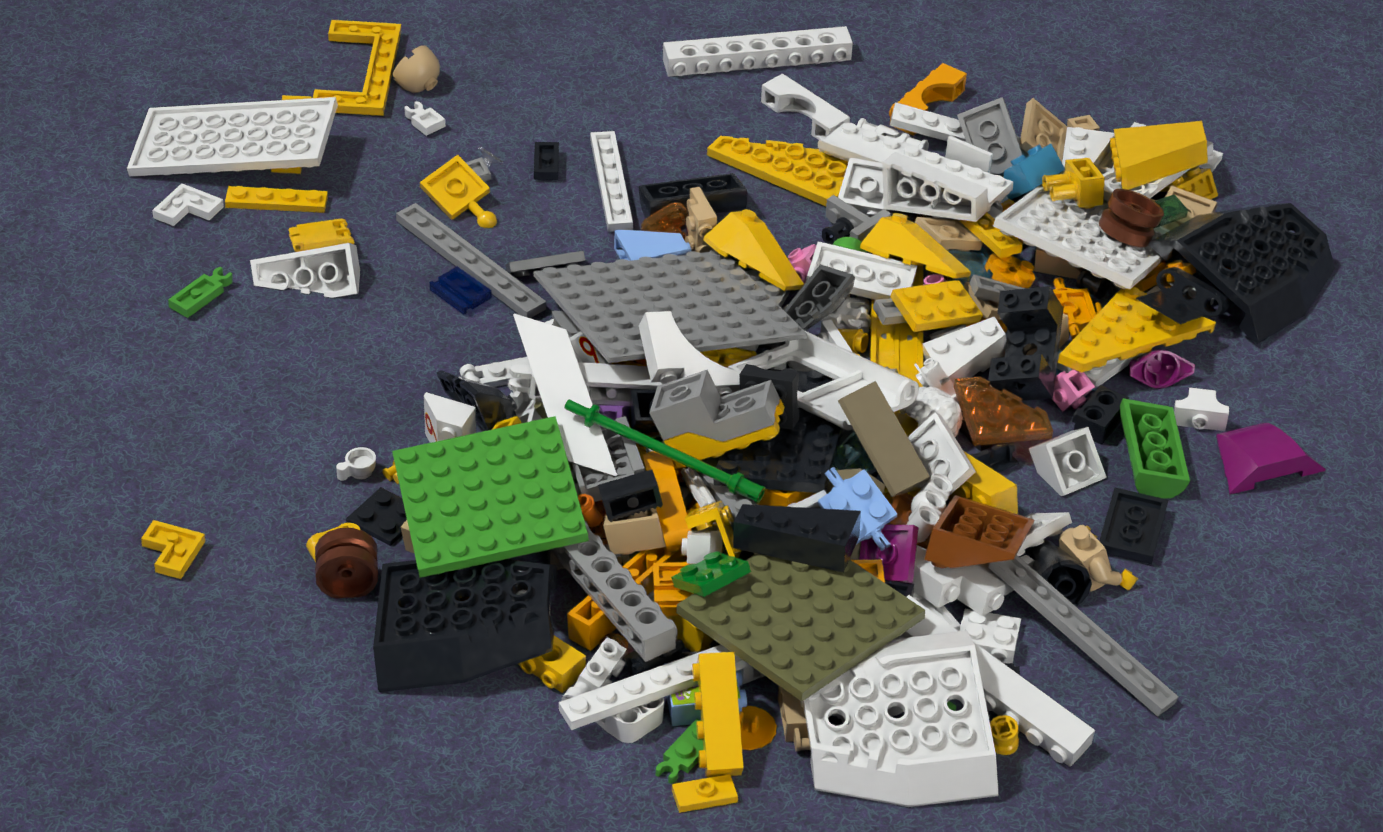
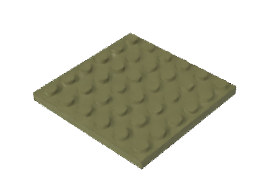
M756 554L746 560L751 569L750 573L705 597L692 594L677 604L678 615L729 651L734 652L739 658L800 701H804L925 619V609L850 559L843 573Z

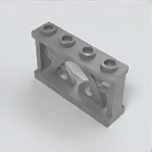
M626 416L615 419V421L629 427ZM604 427L601 430L611 458L618 459L613 462L617 476L568 461L577 496L587 494L592 496L595 502L602 500L598 488L599 484L645 471L636 443Z

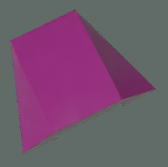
M1260 423L1216 434L1221 459L1224 464V473L1229 486V495L1254 489L1256 482L1296 472L1303 477L1326 470L1290 436L1270 423Z

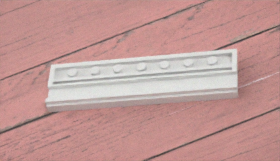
M844 122L825 139L818 141L820 152L848 162L850 158L882 163L896 152L987 187V212L991 210V205L994 202L999 203L1013 190V181L1007 180L1000 175H993L982 171L980 168L971 167L957 160L945 158L937 153L920 149L915 145H909L895 138L883 136L873 130L858 127L853 123Z

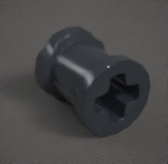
M840 217L833 226L825 227L822 230L823 241L833 245L839 238L850 237V231L854 229L853 224L847 218Z
M1083 269L1077 278L1076 286L1078 289L1087 288L1088 291L1094 294V297L1101 299L1109 289L1110 280L1098 278L1092 275L1091 271Z

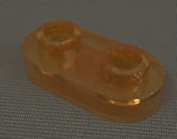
M678 202L668 204L644 219L641 224V230L674 232L686 224V217L689 216L686 207Z

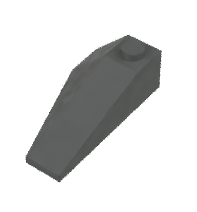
M820 264L784 311L804 331H807L835 311L845 301L853 289L855 276ZM786 342L760 344V346L771 350L784 345Z

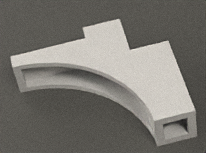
M671 311L645 312L639 324V330L651 383L661 382L666 384L708 370L721 397L740 391L739 374L741 372L719 365L696 350L679 330Z
M917 545L913 576L914 592L937 608L958 599L983 616L999 609L1003 604L1004 595L1014 591L988 568L990 563L956 568H939L932 565L931 561L924 560L927 550ZM1027 555L1020 557L1032 568L1034 563L1032 558Z

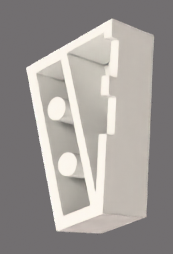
M995 316L923 343L924 362L928 358H933V360L939 362V365L947 374L945 378L939 381L940 383L949 378L956 388L960 385L965 386L970 382L972 376L979 371L983 373L990 367L991 358L1005 356L1006 334Z

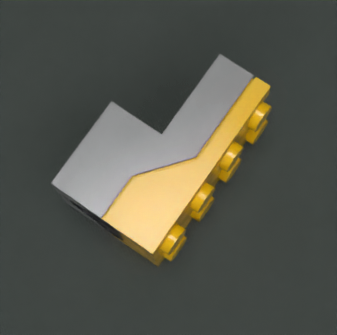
M704 370L657 386L649 413L666 445L698 460H702L708 457H719L726 451L735 448H746L751 443L759 440L767 441L774 438L779 433L780 426L778 423L780 418L778 415L783 414L784 405L771 380L721 397L708 370ZM674 461L677 468L684 466L683 464Z

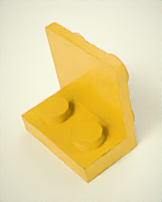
M1199 166L1191 168L1160 191L1168 192L1170 187L1174 186L1210 200L1218 196L1211 168L1200 169Z
M722 500L692 510L685 517L688 529L696 527L697 531L711 527L714 522H717L728 555L735 558L739 557L741 550L733 548V530L731 527V522L734 521L730 507L728 505L724 506Z

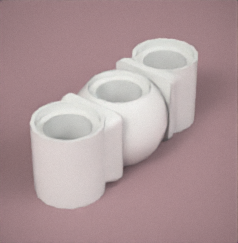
M933 473L912 500V513L906 525L919 527L917 542L925 541L931 534L933 527L946 509V501L949 498L950 491L953 489L950 479L941 473Z

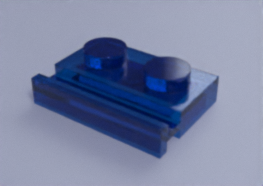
M458 266L439 276L438 281L429 282L430 291L462 314H466L469 308L473 310L492 298V290Z

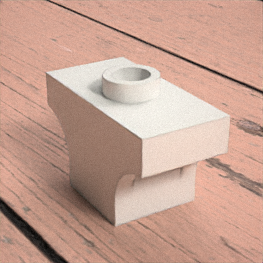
M1189 388L1187 398L1175 400L1174 414L1177 426L1193 427L1199 430L1225 431L1229 406H1225L1217 401L1215 390Z

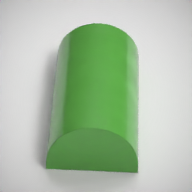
M1123 398L1120 404V416L1137 491L1141 494L1158 498H1173L1186 489L1190 479L1173 407Z

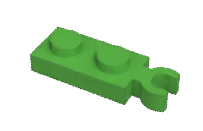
M218 267L214 269L213 275L210 277L203 274L169 298V308L189 318L224 292L223 287L232 284V273L229 272L223 276V268Z
M697 718L663 754L664 761L656 767L657 777L663 772H670L668 783L673 784L677 781L680 770L689 773L699 762V750H703V739H697L696 722L701 721Z

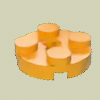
M993 253L985 264L986 272L990 269L993 273L991 278L996 281L1022 288H1030L1035 280L1033 273L1034 265L1025 260L1021 261L1012 255L999 258Z

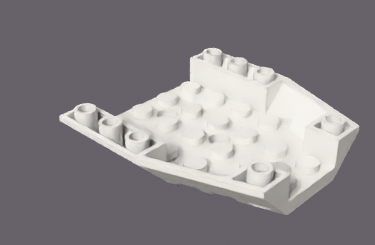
M967 630L894 639L804 701H800L801 707H804L811 749L810 764L815 790L906 807L998 796L995 747L975 644ZM957 699L962 702L964 707L959 711H953L948 708L947 702ZM894 706L900 707L904 711V715L901 718H893L888 714V709ZM832 714H840L844 717L845 722L842 725L835 726L829 722L828 718Z

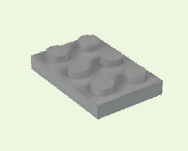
M1003 97L957 115L966 142L993 153L991 174L1004 175V170L1012 166L1010 161L1023 154Z

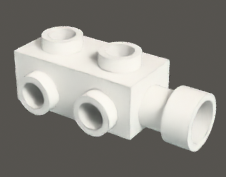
M607 637L579 675L576 684L570 687L563 695L562 701L611 684L610 677L612 675L617 677L626 664L622 658L627 649L617 641Z

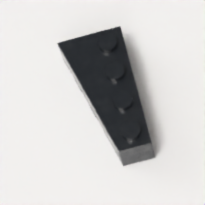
M742 504L734 520L733 548L844 573L859 539L861 511Z

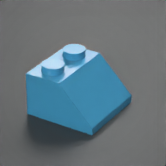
M1039 144L1027 151L1029 154L1027 157L1022 154L1010 161L1012 166L1004 170L1003 177L1013 181V190L1007 195L1008 199L1012 200L1040 186L1043 175H1057L1065 170L1052 144L1043 148Z

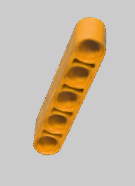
M655 451L644 453L642 456L646 471L653 470L663 503L662 507L657 506L656 510L668 554L682 550V538H687L688 531L692 530L691 528L688 529L685 520L687 512L673 461Z

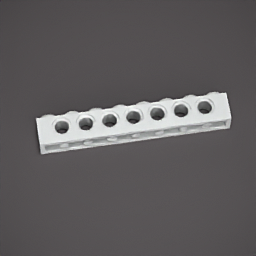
M846 26L664 42L663 62L668 77L813 63L820 64L835 61L842 62L851 60L853 42Z

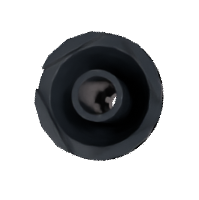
M1044 540V543L1031 548L1030 558L1034 560L1032 569L1072 604L1077 606L1081 604L1089 595L1092 586L1086 567L1049 540Z

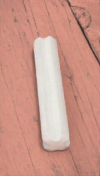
M689 467L681 470L683 481L700 507L716 502L696 470Z

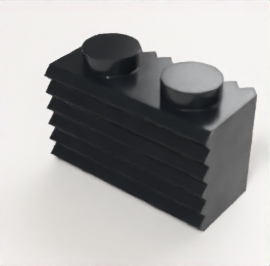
M652 469L598 485L608 521L611 522L613 519L618 520L619 517L623 519L624 516L628 517L630 514L634 516L635 513L645 512L646 509L650 511L651 508L656 509L657 506L661 508L663 505Z

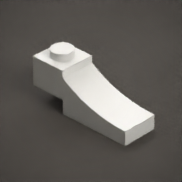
M713 523V526L700 531H688L687 538H682V555L687 556V564H697L704 560L705 555L712 552L722 553L723 539L717 523Z

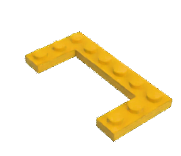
M331 20L328 32L329 41L373 44L362 92L315 89L313 98L336 97L338 103L336 113L383 116L401 36V24Z

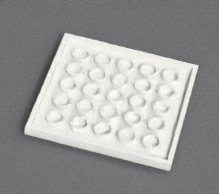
M1042 184L998 215L993 224V227L1000 229L1001 233L1022 239L1026 245L1037 246L1045 250L1048 255L1061 257L1067 260L1070 265L1091 271L1092 275L1113 281L1117 287L1123 289H1131L1164 260L1149 245L1147 247L1131 246L1112 238L1101 229L1099 220L1103 211L1109 208L1108 202L1103 201V205L1095 206L1091 209L1079 207L1073 199L1052 202L1050 190L1045 191ZM1159 225L1154 227L1155 234L1152 240L1170 230Z

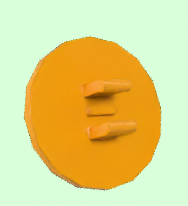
M756 706L742 707V711L739 713L742 749L754 750L769 744L776 735L777 725L773 717L767 711Z

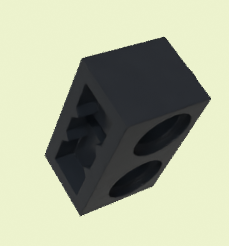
M1101 385L1094 394H1089L1085 405L1075 411L1072 422L1075 423L1074 430L1089 427L1093 441L1102 445L1122 421L1120 404L1123 398L1129 399V397Z

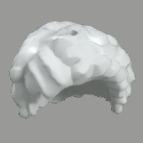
M932 386L919 387L916 400L911 405L900 410L901 414L907 413L918 422V427L932 414L937 412L942 415L954 437L957 436L963 419L960 405L949 394Z

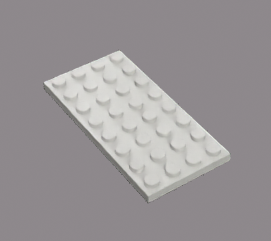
M336 97L149 108L127 167L129 176L320 166L338 106Z

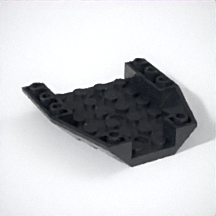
M1291 203L1258 205L1197 215L1150 241L1148 244L1166 261L1180 253L1245 312L1246 315L1239 328L1256 344L1305 316L1335 269L1327 235Z
M504 559L420 578L416 560L383 564L373 644L378 691L386 692L465 683L552 652L554 628L549 611L551 589H555L557 586V565ZM527 590L523 594L516 595L518 591ZM463 597H470L465 601H460ZM413 603L410 607L404 608L405 604Z

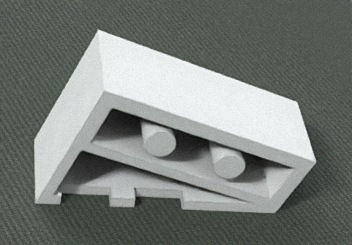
M1067 127L1062 160L1064 168L1065 160L1090 158L1098 168L1110 152V138H1114V133L1088 130L1080 127Z

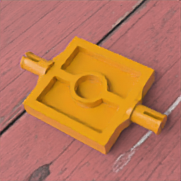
M1057 277L1053 280L1055 286L1053 292L1064 308L1063 313L1068 315L1069 332L1073 340L1080 333V330H1083L1096 316V312L1087 288H1066L1063 278L1060 277L1058 279Z

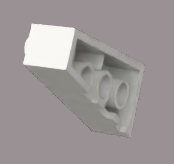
M896 152L882 162L884 209L977 222L988 211L987 187Z

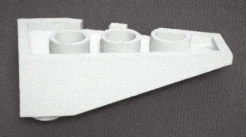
M351 243L250 260L254 286L279 290L287 288L299 289L304 294L318 292L324 293V297L330 298L355 295L359 292L360 266L356 245Z

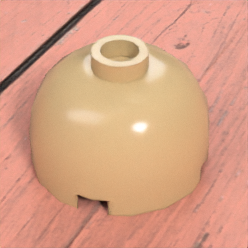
M419 46L412 50L414 55L409 59L405 56L393 72L394 80L404 90L412 93L433 89L438 82L437 78L440 72L439 60L427 46Z

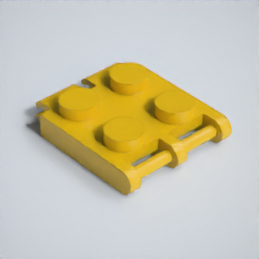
M345 219L296 225L297 227L288 229L295 252L346 243L354 244V239L350 236L351 232L347 228L348 224Z

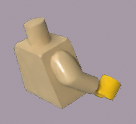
M1079 525L1076 528H1068L1060 534L1058 539L1059 547L1088 570L1092 582L1090 592L1099 589L1105 584L1121 585L1126 590H1130L1137 582L1138 578L1127 569H1124L1121 574L1111 570L1106 549L1098 541V537L1091 533L1089 526Z

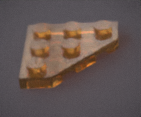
M982 377L954 380L953 387L974 446L1052 438L1053 429L1045 410L1037 406L1033 409L1022 403V398L1005 389L1001 392L989 385L990 381Z

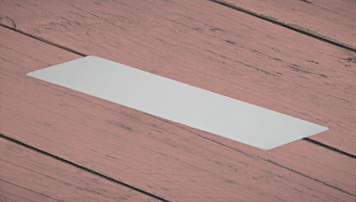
M513 314L547 417L556 416L568 461L617 476L601 427L595 423L590 428L584 426V418L564 409L568 399L589 409L593 405L567 330Z

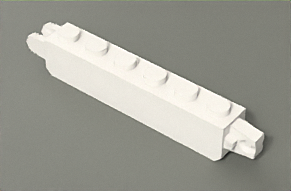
M578 362L592 404L630 406L631 390H656L657 386L663 385L661 382L651 383L648 366ZM530 364L512 365L509 373L514 378H510L507 387L515 392L529 393V398L534 401H542Z

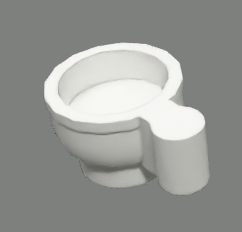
M365 447L350 450L345 456V462L338 463L336 466L337 478L343 481L350 476L356 479L370 477L376 467L375 453Z

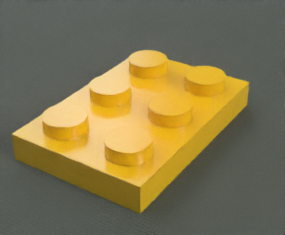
M959 280L893 289L890 296L913 332L977 323L981 321L983 316Z

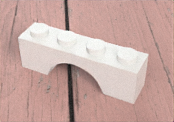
M784 74L762 84L761 102L777 113L792 111L808 116L812 119L811 135L818 140L825 139L844 122L850 123L848 115Z

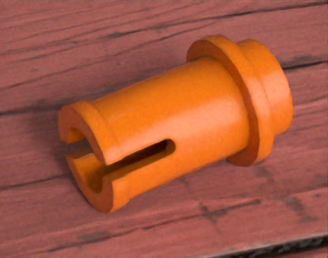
M587 494L578 495L584 520L589 527H596L601 523L602 515L595 507L593 497Z

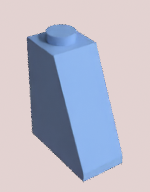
M615 230L614 249L620 259L632 261L639 260L641 257L659 258L665 254L677 256L686 255L687 252H691L690 244L684 241L680 233Z

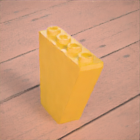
M1202 121L1114 129V138H1110V150L1114 163L1116 182H1121L1122 189L1129 190L1208 163L1207 139Z

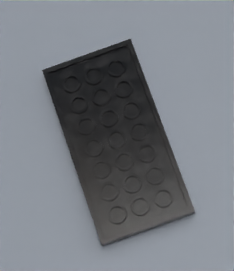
M787 368V369H783V370L767 369V370H771V371H787V370L796 371V370L791 369V368ZM816 370L809 372L799 371L798 391L803 393L835 379ZM798 408L799 421L793 429L780 428L779 433L770 440H759L751 443L746 448H735L726 451L720 456L716 468L731 475L740 472L744 474V478L765 486L766 489L818 493L822 490L826 491L829 479L825 476V473L833 467L844 428L802 408ZM713 479L714 485H716V486H727V485H725V484H723V483H721V482H719V481Z

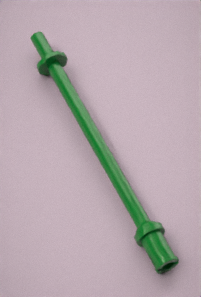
M570 399L565 404V410L585 419L584 426L590 428L594 423L727 485L731 494L736 495L738 493L756 503H759L765 494V486L744 478V474L740 472L733 475L728 474L599 413L600 406L594 404L589 409Z

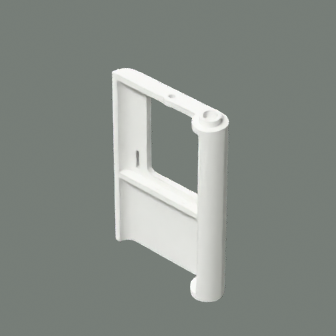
M806 332L807 339L785 341L786 343L782 346L766 350L764 353L728 366L729 369L740 372L746 364L756 365L767 370L793 360L835 379L803 393L797 391L798 408H802L846 430H852L853 427L838 400L876 381L893 412L911 405L916 400L919 392V385L916 381L809 332Z

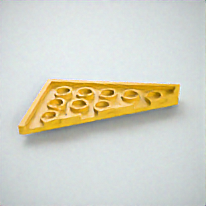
M720 136L707 147V156L826 206L829 197L833 195L839 196L848 166V161L820 152L819 149L804 148L801 143L790 144L766 140V144L751 143L749 138Z
M1136 287L1131 289L1121 288L1060 353L1058 363L1082 373L1094 367L1105 366L1108 360L1118 358L1120 361L1140 353L1151 352L1154 346L1163 344L1167 347L1180 343L1183 340L1196 338L1197 333L1208 331L1212 333L1216 322L1201 317L1179 324L1136 299L1137 297L1147 295V293L1140 291Z

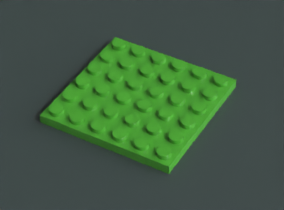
M556 416L392 451L420 578L589 541Z

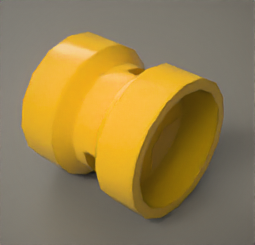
M1006 715L993 718L990 722L995 752L1001 755L1013 754L1019 746L1018 723L1015 719Z

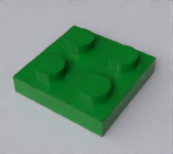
M712 552L705 555L704 560L682 567L680 569L681 572L671 578L675 588L705 597L750 573L751 569L748 561L720 552Z

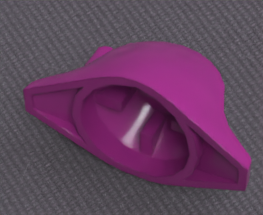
M1155 350L1139 356L1137 360H1131L1129 363L1130 376L1153 388L1169 387L1192 375L1195 370V364L1166 350Z

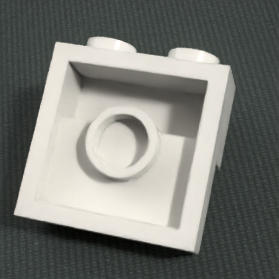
M850 158L838 198L870 218L884 209L883 166L879 162Z
M965 609L959 631L967 630L973 642L1002 663H1013L1021 618L993 613L981 616L974 610Z

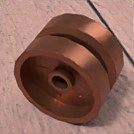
M1115 189L1108 201L1109 208L1102 213L1099 226L1109 236L1122 243L1135 247H1147L1155 234L1153 228L1159 225L1164 212L1156 202L1140 193L1127 189Z
M338 528L327 532L319 538L315 546L316 584L321 592L332 598H354L365 596L375 588L378 582L377 544L372 536L363 530L355 528Z

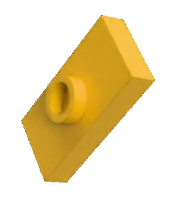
M730 774L672 784V793L679 813L738 802V795Z

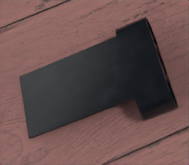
M1177 267L1167 268L1159 272L1156 282L1161 289L1160 291L1136 298L1179 324L1204 316L1215 317L1221 315L1228 310L1230 305L1228 297L1223 292ZM1168 273L1174 277L1175 282L1173 286L1167 282ZM1190 286L1196 289L1197 294L1195 298L1189 295L1188 290ZM1212 298L1218 302L1219 307L1217 311L1212 309L1210 305Z

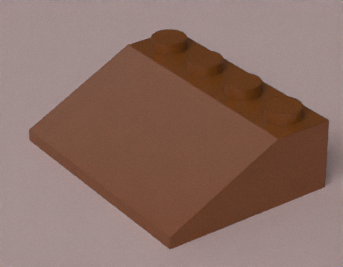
M954 495L932 529L924 560L931 561L932 565L939 568H956L1014 560L1035 520Z

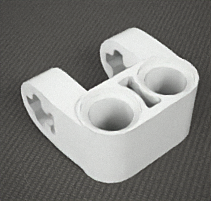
M664 697L598 720L596 723L621 742L633 743L662 723Z

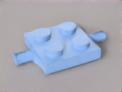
M832 467L830 471L828 470L825 476H827L834 487L831 492L818 500L819 506L822 509L861 511L860 534L857 544L862 540L872 538L880 548V551L890 546V542H888L881 531L887 523L897 517V513L866 470L863 469L852 478L845 480L841 478L835 467Z

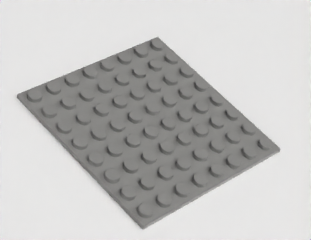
M714 249L704 253L691 251L687 252L686 255L665 254L659 258L641 257L639 260L632 261L619 259L613 263L594 262L586 266L569 265L567 268L559 269L547 267L541 271H534V277L608 363L646 359L639 330V324L645 312L671 311L674 321L683 336L699 352L807 339V333L729 255L724 257Z

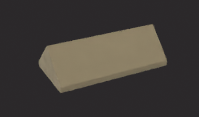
M874 381L838 400L890 495L893 497L921 489L930 476L877 382Z

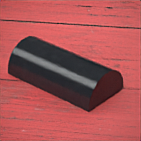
M734 173L640 185L639 197L642 212L648 223L689 216L687 200L690 199V188H701L715 214L746 209L747 189Z

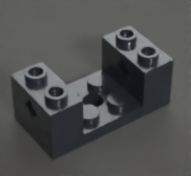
M1050 286L1000 291L997 314L1008 329L1004 357L991 358L988 381L995 392L1006 402L1053 398L1064 308ZM1037 349V352L1033 355H1026L1029 350Z

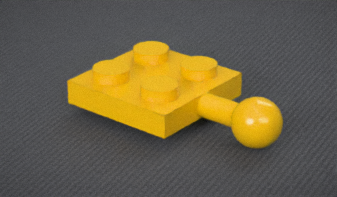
M456 155L420 182V188L450 219L456 218L469 209L477 217V223L480 227L492 228L497 224L496 215L491 211H484L476 203L490 193V187L459 155Z

